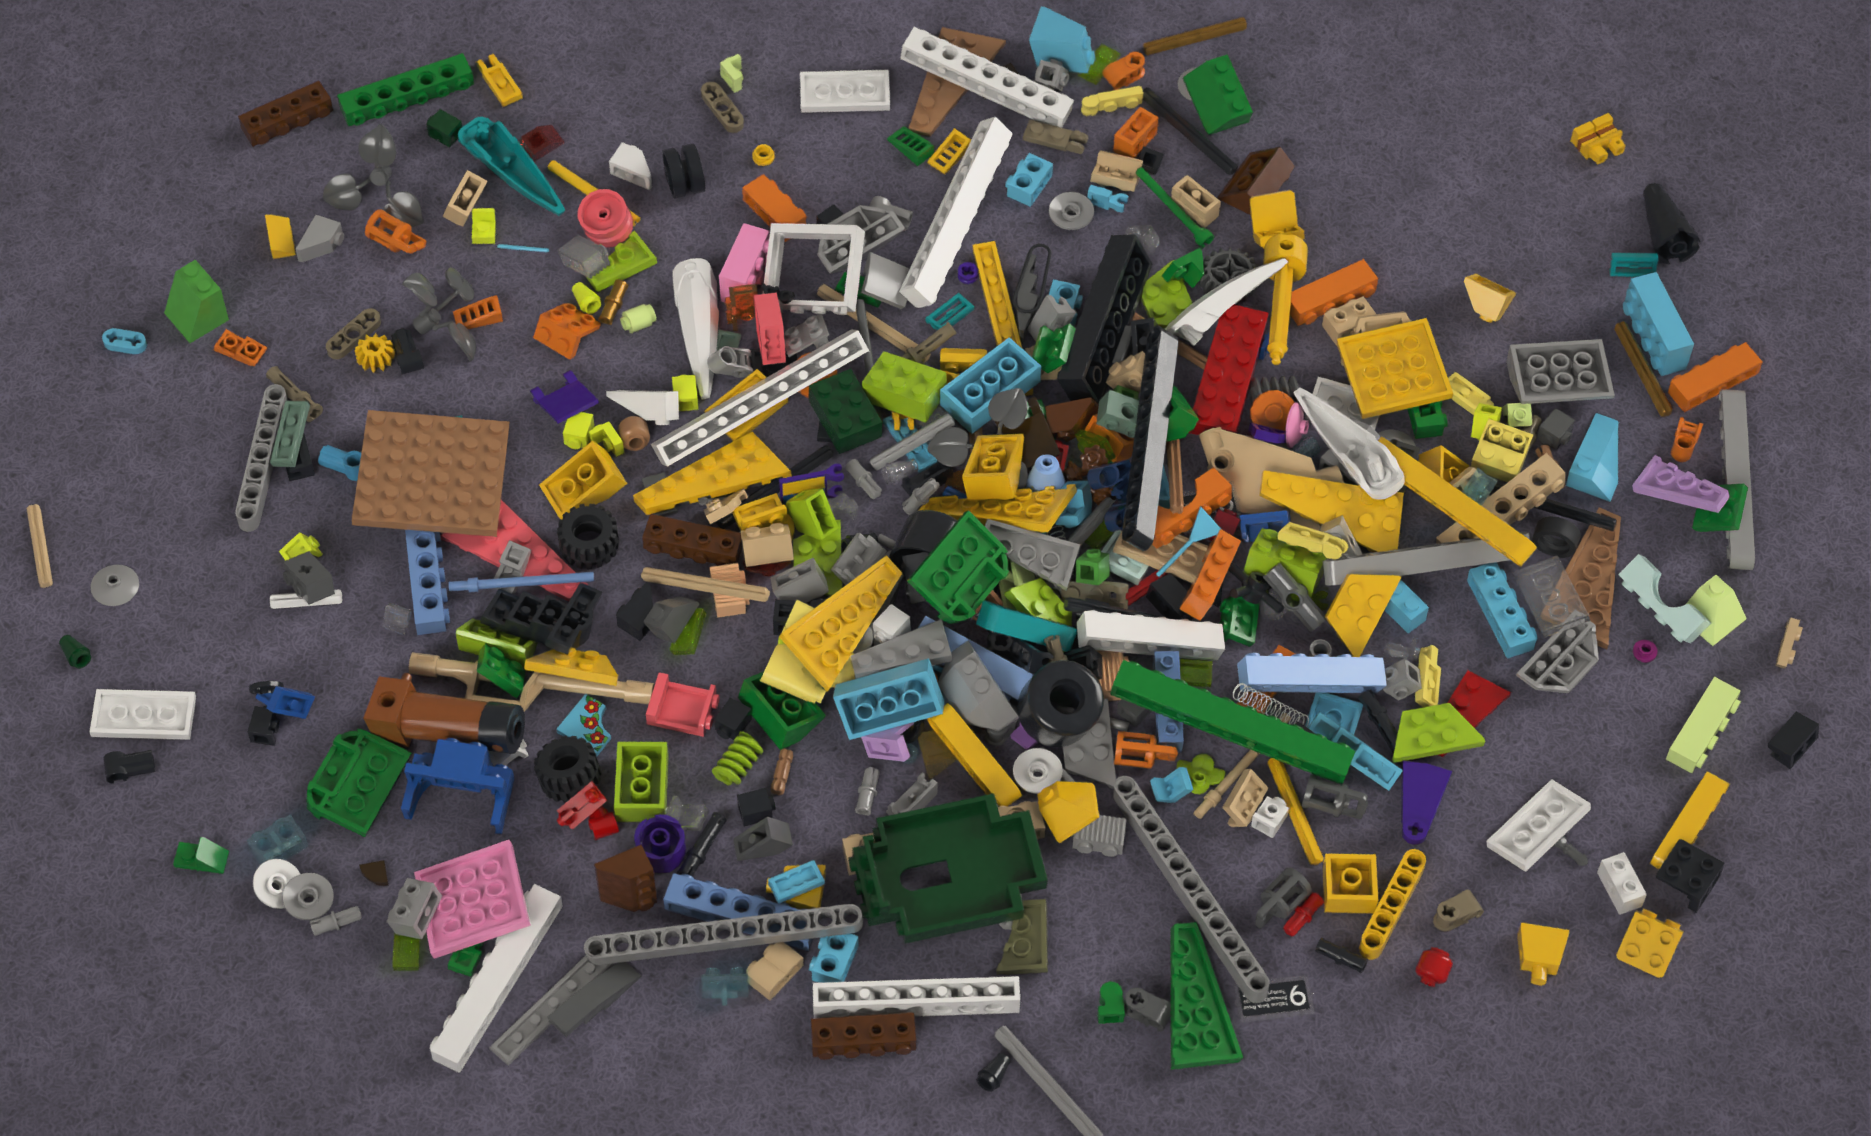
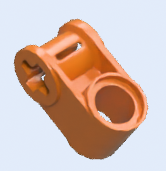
M1139 52L1129 53L1127 56L1107 65L1102 74L1115 90H1119L1123 86L1127 87L1144 76L1145 69L1143 66L1145 64V57Z
M1680 417L1671 448V456L1674 460L1686 462L1691 458L1703 423L1695 424L1685 421L1683 417Z

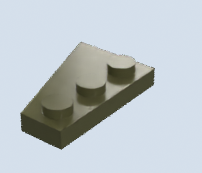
M1046 899L1022 900L1024 916L1022 919L1013 921L1009 940L1005 944L1001 963L998 964L996 970L997 974L1014 975L1048 972Z

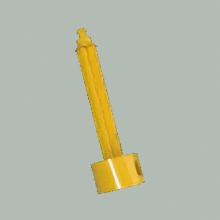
M1279 234L1273 236L1266 242L1264 248L1263 265L1283 258L1288 261L1278 272L1269 278L1274 281L1267 351L1270 353L1273 365H1279L1288 350L1287 340L1292 283L1304 277L1307 268V244L1303 239L1295 235Z

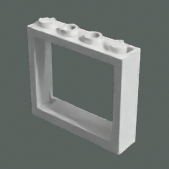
M771 223L764 284L773 287H779L785 238L851 240L844 302L792 300L788 304H782L778 300L781 313L783 310H790V312L803 314L804 310L812 311L815 314H825L826 311H833L834 314L847 315V312H855L865 231L857 225Z

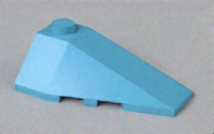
M1596 413L1569 471L1565 486L1610 502L1618 485V421Z

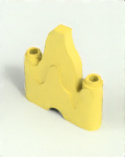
M796 600L783 631L815 608L800 600ZM786 644L776 645L760 682L814 704L815 702L821 703L826 690L822 688L821 684ZM849 657L831 686L832 688H835L836 684L855 679L851 657Z

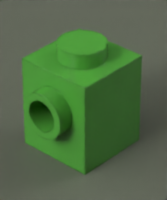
M1088 549L1076 559L1077 583L1099 586L1110 576L1109 553H1103L1099 549Z

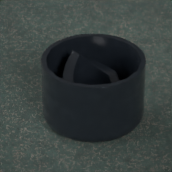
M919 510L912 513L907 518L890 552L889 558L902 572V556L922 552L930 554L958 520L945 513L933 510Z
M1068 660L1048 663L1031 677L1020 692L1017 711L1021 725L1030 737L1043 745L1065 747L1074 744L1096 724L1101 716L1104 704L1102 687L1096 676L1079 663ZM1052 691L1062 693L1074 705L1073 713L1062 714L1055 710L1050 702V693Z

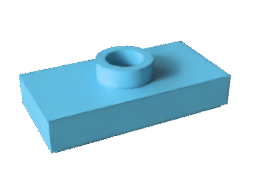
M812 860L768 879V884L778 904L824 885L825 880L815 861Z

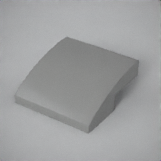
M868 253L863 272L866 276L861 293L899 309L905 308L907 298L899 291L910 268L874 253Z

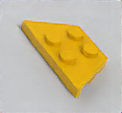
M1372 574L1346 575L1325 618L1330 626L1334 628L1341 642L1348 648L1352 657H1360L1402 577L1398 575Z
M572 647L568 655L552 649L525 660L524 670L617 686L618 675L607 656L601 655L597 651L588 650L584 652Z

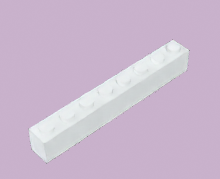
M536 884L533 885L530 892H525L524 898L531 926L497 937L495 948L492 953L488 952L485 956L480 972L473 975L467 993L462 994L458 999L457 1009L453 1015H449L446 1018L442 1033L433 1039L430 1051L434 1061L454 1071L461 1072L563 907L561 896Z

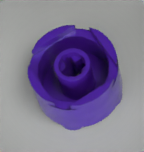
M659 814L648 820L646 818L637 826L634 834L635 847L642 845L655 873H670L683 862L686 855L685 834L680 823L675 818Z

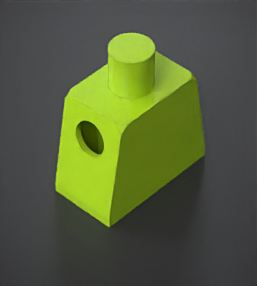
M822 488L803 490L786 502L787 514L792 517L796 529L801 533L822 540L839 528Z

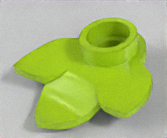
M1207 754L1195 756L1192 762L1185 760L1177 762L1176 769L1179 767L1187 768L1193 786V791L1191 792L1194 794L1205 793L1210 785L1219 784L1225 778V770L1214 768V761Z

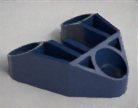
M1130 460L1107 463L1092 468L1088 472V482L1094 490L1115 485L1111 495L1116 496L1117 500L1105 514V525L1110 532L1123 529L1131 467Z

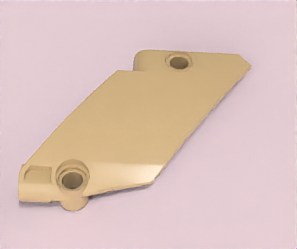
M1221 427L1209 429L1199 435L1208 461V471L1214 467L1232 485L1237 512L1256 514L1287 510L1291 514V523L1320 530V524L1310 519L1307 520L1301 517L1300 514L1259 496L1262 472L1265 470L1344 483L1337 465L1316 471L1310 457L1264 441L1222 430ZM1214 462H1222L1225 468H1217Z

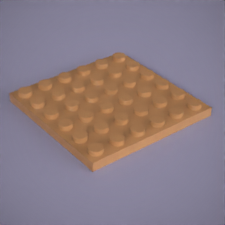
M368 410L352 514V525L497 537L510 422Z

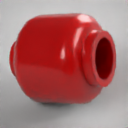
M1435 947L1423 951L1415 968L1417 975L1421 977L1420 982L1431 987H1435L1436 984L1445 983L1453 966V962L1449 958L1450 954Z

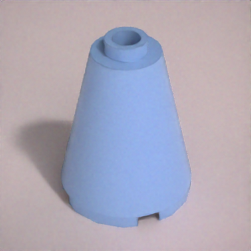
M1052 455L1038 457L1028 475L1026 488H1030L1032 492L1042 491L1047 486H1054L1055 490L1061 489L1066 481L1058 460Z

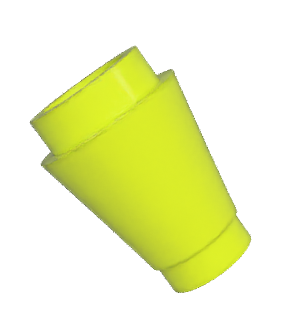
M578 282L572 287V292L582 312L593 314L600 309L601 301L599 295L582 282Z

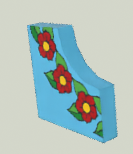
M585 694L556 729L557 733L567 736V738L577 736L578 739L581 737L586 739V742H589L594 748L597 757L611 740V735L602 725V716L606 710V705Z

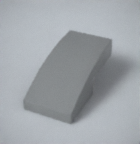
M509 540L499 560L501 565L494 579L523 577L531 549ZM506 587L500 589L505 590L511 594H515L518 587Z

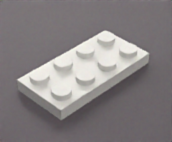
M889 70L800 72L801 112L890 110Z
M96 689L90 735L91 737L190 740L196 694L195 692Z
M1551 779L1486 841L1487 847L1526 872L1591 810V805L1588 801Z

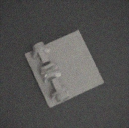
M822 314L810 316L804 323L796 327H790L785 331L784 341L788 357L812 344L818 349L829 342L827 336L830 334Z

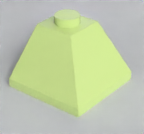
M1717 575L1699 587L1686 603L1695 606L1711 622L1700 635L1712 646L1747 619L1734 590Z

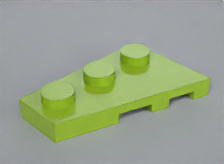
M634 230L625 243L622 244L620 242L615 246V251L611 255L604 256L585 272L586 279L596 292H599L614 285L617 279L624 280L657 264V259Z

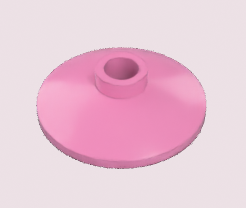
M1297 402L1291 406L1287 418L1286 444L1289 449L1296 448L1302 434H1307L1309 422L1304 420L1303 409L1300 403Z

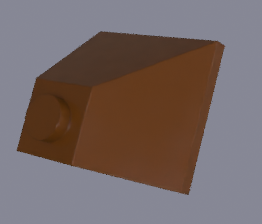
M1090 397L1045 406L1047 423L1053 437H1056L1057 440H1064L1070 438L1072 434H1077L1089 423L1093 415L1098 414L1099 404Z

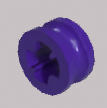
M970 262L961 264L958 267L959 281L964 284L974 283L978 279L977 266ZM964 271L967 272V273H968L969 271H972V275L967 274V275L965 276V275H964Z

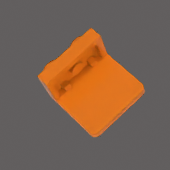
M564 303L540 314L533 338L571 360L577 353L581 338L598 330L601 323L595 320L593 316L578 310L575 305Z

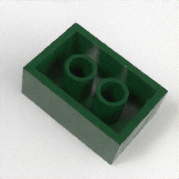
M852 369L809 385V402L839 454L882 437V421Z

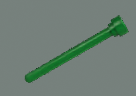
M1143 168L1136 170L1137 176L1194 234L1195 243L1201 249L1205 247L1204 243L1210 244L1214 240V235L1208 229L1200 228Z

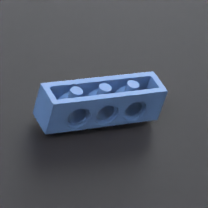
M1155 651L1153 670H1158L1171 679H1180L1179 651ZM1155 712L1157 745L1176 747L1178 752H1182L1184 743L1183 723Z

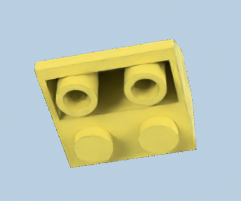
M1488 419L1472 458L1471 467H1475L1476 471L1509 482L1521 472L1533 434Z

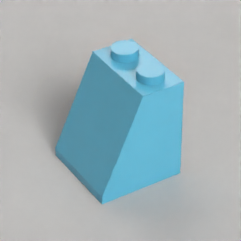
M1046 7L1040 8L1029 38L1036 66H1039L1041 60L1050 62V59L1062 62V66L1068 72L1088 73L1090 65L1094 63L1095 53L1091 49V38L1087 34L1086 27Z

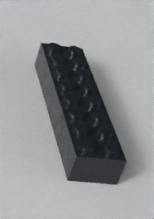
M1136 234L1111 235L1108 245L1105 247L1104 256L1098 266V272L1095 280L1092 282V288L1085 301L1083 312L1078 319L1067 362L1062 365L1061 370L1058 372L1057 380L1070 401L1091 397L1099 404L1107 390L1108 384L1106 381L1109 377V369L1113 365L1124 328L1131 324L1152 267V262Z

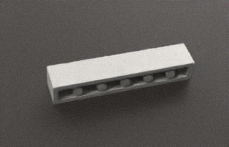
M1096 610L1084 611L1077 622L1079 648L1090 645L1095 650L1154 655L1155 651H1179V658L1208 661L1218 660L1225 650L1222 624L1210 621L1195 622L1188 619L1175 620L1167 619L1166 617L1154 618L1144 617L1143 615L1133 616L1123 615L1118 612L1102 613Z

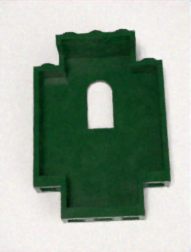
M994 793L876 818V827L872 828L873 835L864 836L862 846L853 847L852 857H848L851 872H856L857 880L854 881L857 896L861 895L863 904H860L863 919L867 918L869 926L895 921L898 936H903L904 944L1022 919L1024 916V906L1020 894L1046 889L1048 882L1030 810L1000 816ZM946 861L952 882L911 891L901 885L900 876L905 870Z

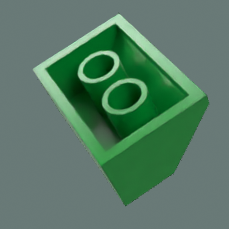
M1228 54L1204 62L1183 77L1185 86L1208 135L1249 123L1253 111Z
M1174 385L1166 442L1185 438L1195 428L1199 420L1179 389Z
M763 671L744 679L738 699L742 704L751 708L753 718L779 750H782L800 742L826 715L816 703L805 701L760 682Z

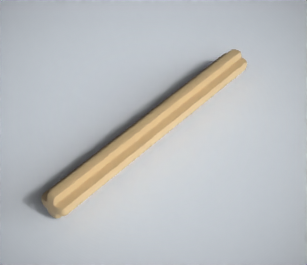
M826 284L818 288L817 295L825 301L844 302V296ZM856 311L847 312L848 316L858 322ZM866 311L868 329L907 353L906 350L912 347L914 349L918 346L917 343ZM931 353L922 359V364L929 360Z
M645 567L641 573V578L646 582L762 602L768 601L770 591L766 587Z

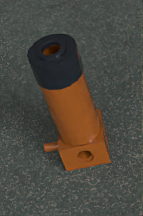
M403 673L401 679L379 676L363 717L372 734L404 748H409L412 739L437 742L438 739L454 738L459 740L460 743H481L487 747L488 751L515 754L522 743L525 730V714L521 705L416 692L411 682L412 676L409 673Z

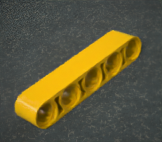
M950 704L944 705L943 714L927 718L935 733L986 795L994 793L996 803L999 806L1008 807L1022 797L1017 785Z
M1708 771L1706 772L1650 862L1652 866L1660 869L1679 839L1693 845L1699 831L1704 828L1711 812H1714L1730 783Z
M1411 849L1404 854L1372 915L1359 946L1360 954L1364 958L1373 960L1381 955L1415 890L1426 863V856L1420 850ZM1408 863H1415L1418 867H1412ZM1398 883H1405L1408 886L1402 887ZM1387 903H1395L1397 907H1392ZM1377 923H1385L1387 927H1380ZM1366 943H1374L1377 947H1369Z

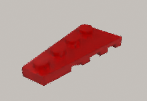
M1467 670L1447 703H1450L1476 728L1503 701L1510 697L1511 692ZM1448 753L1439 754V756L1444 757Z

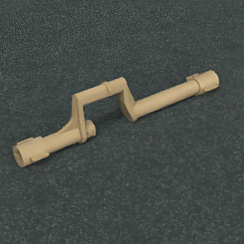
M412 652L409 661V674L437 677L438 675L455 677L465 683L467 686L465 699L521 705L524 712L543 689L624 699L625 702L649 705L655 686L654 683L627 680L626 682L617 681V686L534 672L523 687L520 701L476 695L480 681L491 682L476 671L478 661L473 663L442 659L437 655Z

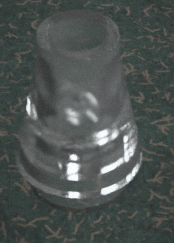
M913 458L886 463L885 467H882L881 470L883 479L888 485H897L904 477L917 472L918 465Z

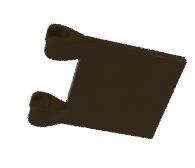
M1032 397L1027 401L1033 416L1025 419L1016 429H1009L1004 424L1002 426L1001 435H1024L1021 461L1026 465L1027 469L1032 468L1037 458L1042 455H1052L1054 457L1061 455L1036 397Z

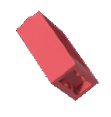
M777 293L754 295L756 331L763 365L786 363L784 328Z

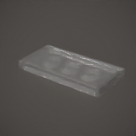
M1558 555L1512 572L1544 638L1590 621L1589 614Z

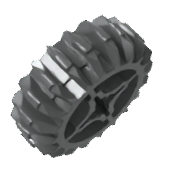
M1230 247L1227 251L1220 248L1218 253L1212 250L1210 256L1206 255L1204 258V275L1199 281L1200 288H1203L1204 294H1207L1230 280L1228 271L1232 279L1258 267V264H1255L1254 257L1248 258V252L1241 254L1240 249L1232 251ZM1258 286L1244 296L1242 300L1246 301L1248 296H1253Z

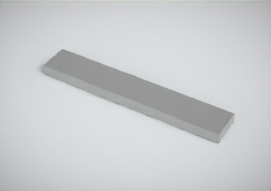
M594 947L591 950V954H600L603 951V947ZM587 956L582 958L490 1046V1050L509 1066L551 1025L548 1021V1016L615 963L595 965L588 960Z

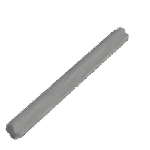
M1006 1026L1000 1027L995 1032L996 1039L1084 1136H1103V1133Z

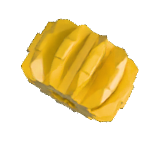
M375 333L373 337H369L366 334L365 340H358V346L355 347L357 363L362 365L365 371L371 367V371L375 373L376 368L379 367L384 372V364L391 366V359L395 357L393 343L391 340H387L385 335L378 337L377 333Z

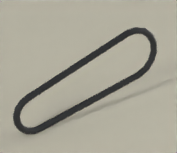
M1035 244L1028 252L1012 298L1014 307L1020 312H1035L1042 304L1051 259V249L1045 244ZM1043 247L1047 249L1048 257L1039 302L1035 308L1024 310L1016 304V297L1033 249Z

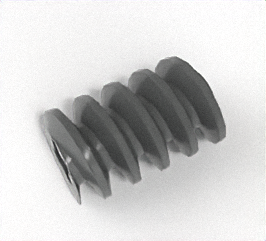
M1291 375L1288 382L1285 376H1281L1279 382L1275 376L1271 377L1270 382H1268L1266 377H1262L1260 383L1254 377L1249 390L1251 405L1259 394L1267 390L1284 392L1299 403L1293 393L1299 389L1295 376Z

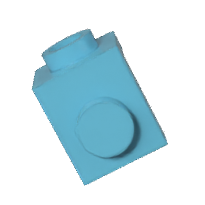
M1185 767L1177 768L1165 778L1154 777L1150 780L1157 802H1177L1193 791L1188 770Z

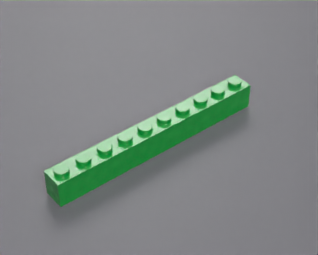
M1122 661L1112 685L1110 695L1340 785L1345 780L1356 751L1347 744L1330 741L1324 735L1304 731L1301 726L1289 725L1281 722L1275 716H1266L1258 713L1252 707H1243L1235 704L1233 700L1227 697L1220 698L1212 695L1210 691L1204 688L1197 689L1189 686L1181 679L1174 680L1166 677L1158 670L1151 671L1143 668L1135 661Z

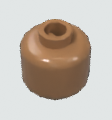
M630 416L620 422L618 434L623 441L625 449L638 451L648 445L650 433L647 422L643 418Z

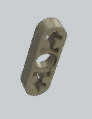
M716 82L703 84L701 87V97L719 122L730 133L740 132L744 127V118L720 85ZM708 90H710L711 92H715V100L714 96L711 93H707ZM719 105L728 106V109L725 111H719L716 108ZM731 115L734 122L738 121V124L730 123L729 116Z
M375 309L362 311L330 338L326 343L328 356L332 359L345 357L358 346V340H365L366 334L369 336L381 325L379 312ZM374 317L373 322L370 320L366 322V318L372 319ZM351 331H358L360 333L356 338H349L347 336ZM333 346H335V347L341 346V350H338V349L333 350Z

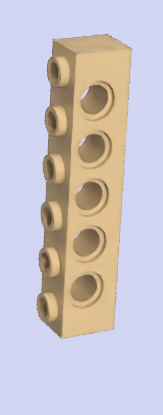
M1545 453L1480 503V505L1508 525H1511L1516 520H1522L1534 506L1538 507L1543 504L1547 496L1552 492L1560 491L1565 485V471ZM1537 481H1542L1545 484L1537 486L1534 483ZM1518 495H1523L1526 498L1523 500H1519L1515 497ZM1500 509H1505L1508 512L1505 514H1500L1497 511ZM1456 522L1436 537V544L1460 541L1464 537L1470 539L1479 537Z

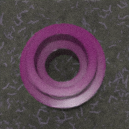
M1640 640L1633 647L1634 657L1641 662H1651L1657 656V647L1649 640ZM1642 648H1647L1649 652H1644Z

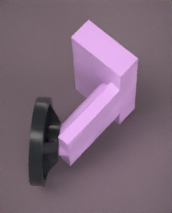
M924 719L862 736L868 758L906 761L910 757L906 744L914 742L921 735L924 728ZM919 724L916 733L911 738L906 740L908 734H910L914 730V727Z

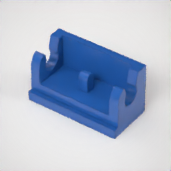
M1287 510L1239 515L1241 535L1244 543L1254 542L1262 528L1272 529L1278 533L1287 523L1291 522V514Z

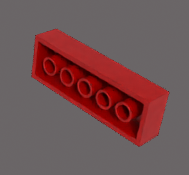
M1233 304L1219 317L1193 407V411L1199 420L1195 428L1189 433L1200 435L1209 429L1218 427L1229 432H1238L1266 332L1268 312Z

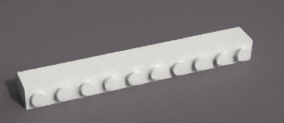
M996 117L980 121L899 292L917 308L930 306L936 301L937 293L945 282V276L953 265V259L961 248V242L969 231V225L977 214V208L985 197V191L993 180V174L1001 163V157L1009 146L1012 133Z
M851 329L653 442L651 446L662 465L669 466L863 355L869 349L860 332Z

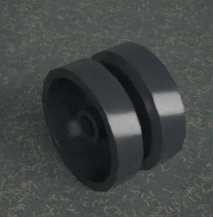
M694 143L682 146L680 151L681 158L675 148L662 150L664 173L674 199L686 196L687 185L693 194L705 192L702 164Z

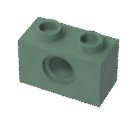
M1109 390L1099 401L1096 424L1134 438L1139 400Z

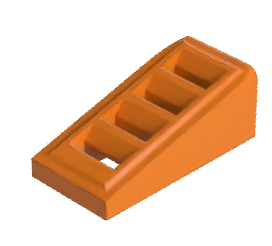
M497 295L453 311L455 323H461L467 329L503 322ZM479 311H484V315L480 316ZM470 313H475L476 318L472 319ZM461 315H466L467 322L463 323Z

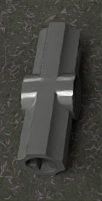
M1281 563L1276 564L1263 576L1281 597L1283 606L1287 610L1293 611L1310 632L1326 620L1325 614L1308 596L1306 587L1297 583ZM1290 593L1298 595L1300 601L1293 600Z

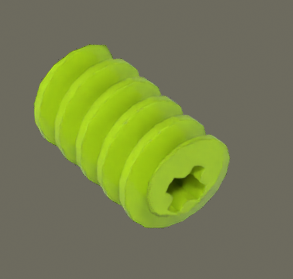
M740 731L739 736L735 737L734 743L729 745L728 751L724 752L723 758L719 759L717 766L712 769L715 778L728 786L732 783L741 784L742 781L739 776L746 777L747 775L744 768L752 769L753 765L750 761L757 762L758 757L756 754L761 755L763 753L762 747L748 733Z

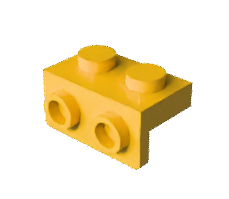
M942 348L940 353V370L952 373L964 372L987 354V350Z
M777 493L738 506L732 512L740 531H745L750 527H770L772 524H782L787 521V508L785 505H782Z

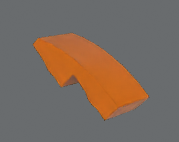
M227 329L214 346V351L254 367L267 350L266 346L247 336L243 339Z

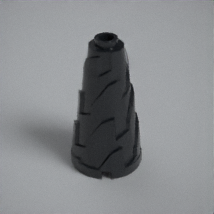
M1658 183L1649 184L1643 192L1651 240L1654 251L1658 254V260L1664 264H1670L1668 259L1679 258L1680 262H1684L1696 254L1700 248L1698 245V241L1700 242L1699 236L1689 224L1682 211L1671 200L1663 186Z

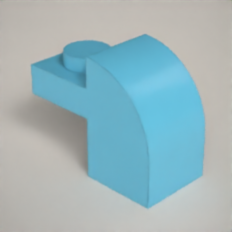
M1067 481L1061 489H1067V484H1075L1077 492L1055 522L1056 525L1073 528L1081 525L1091 514L1092 495L1088 481Z

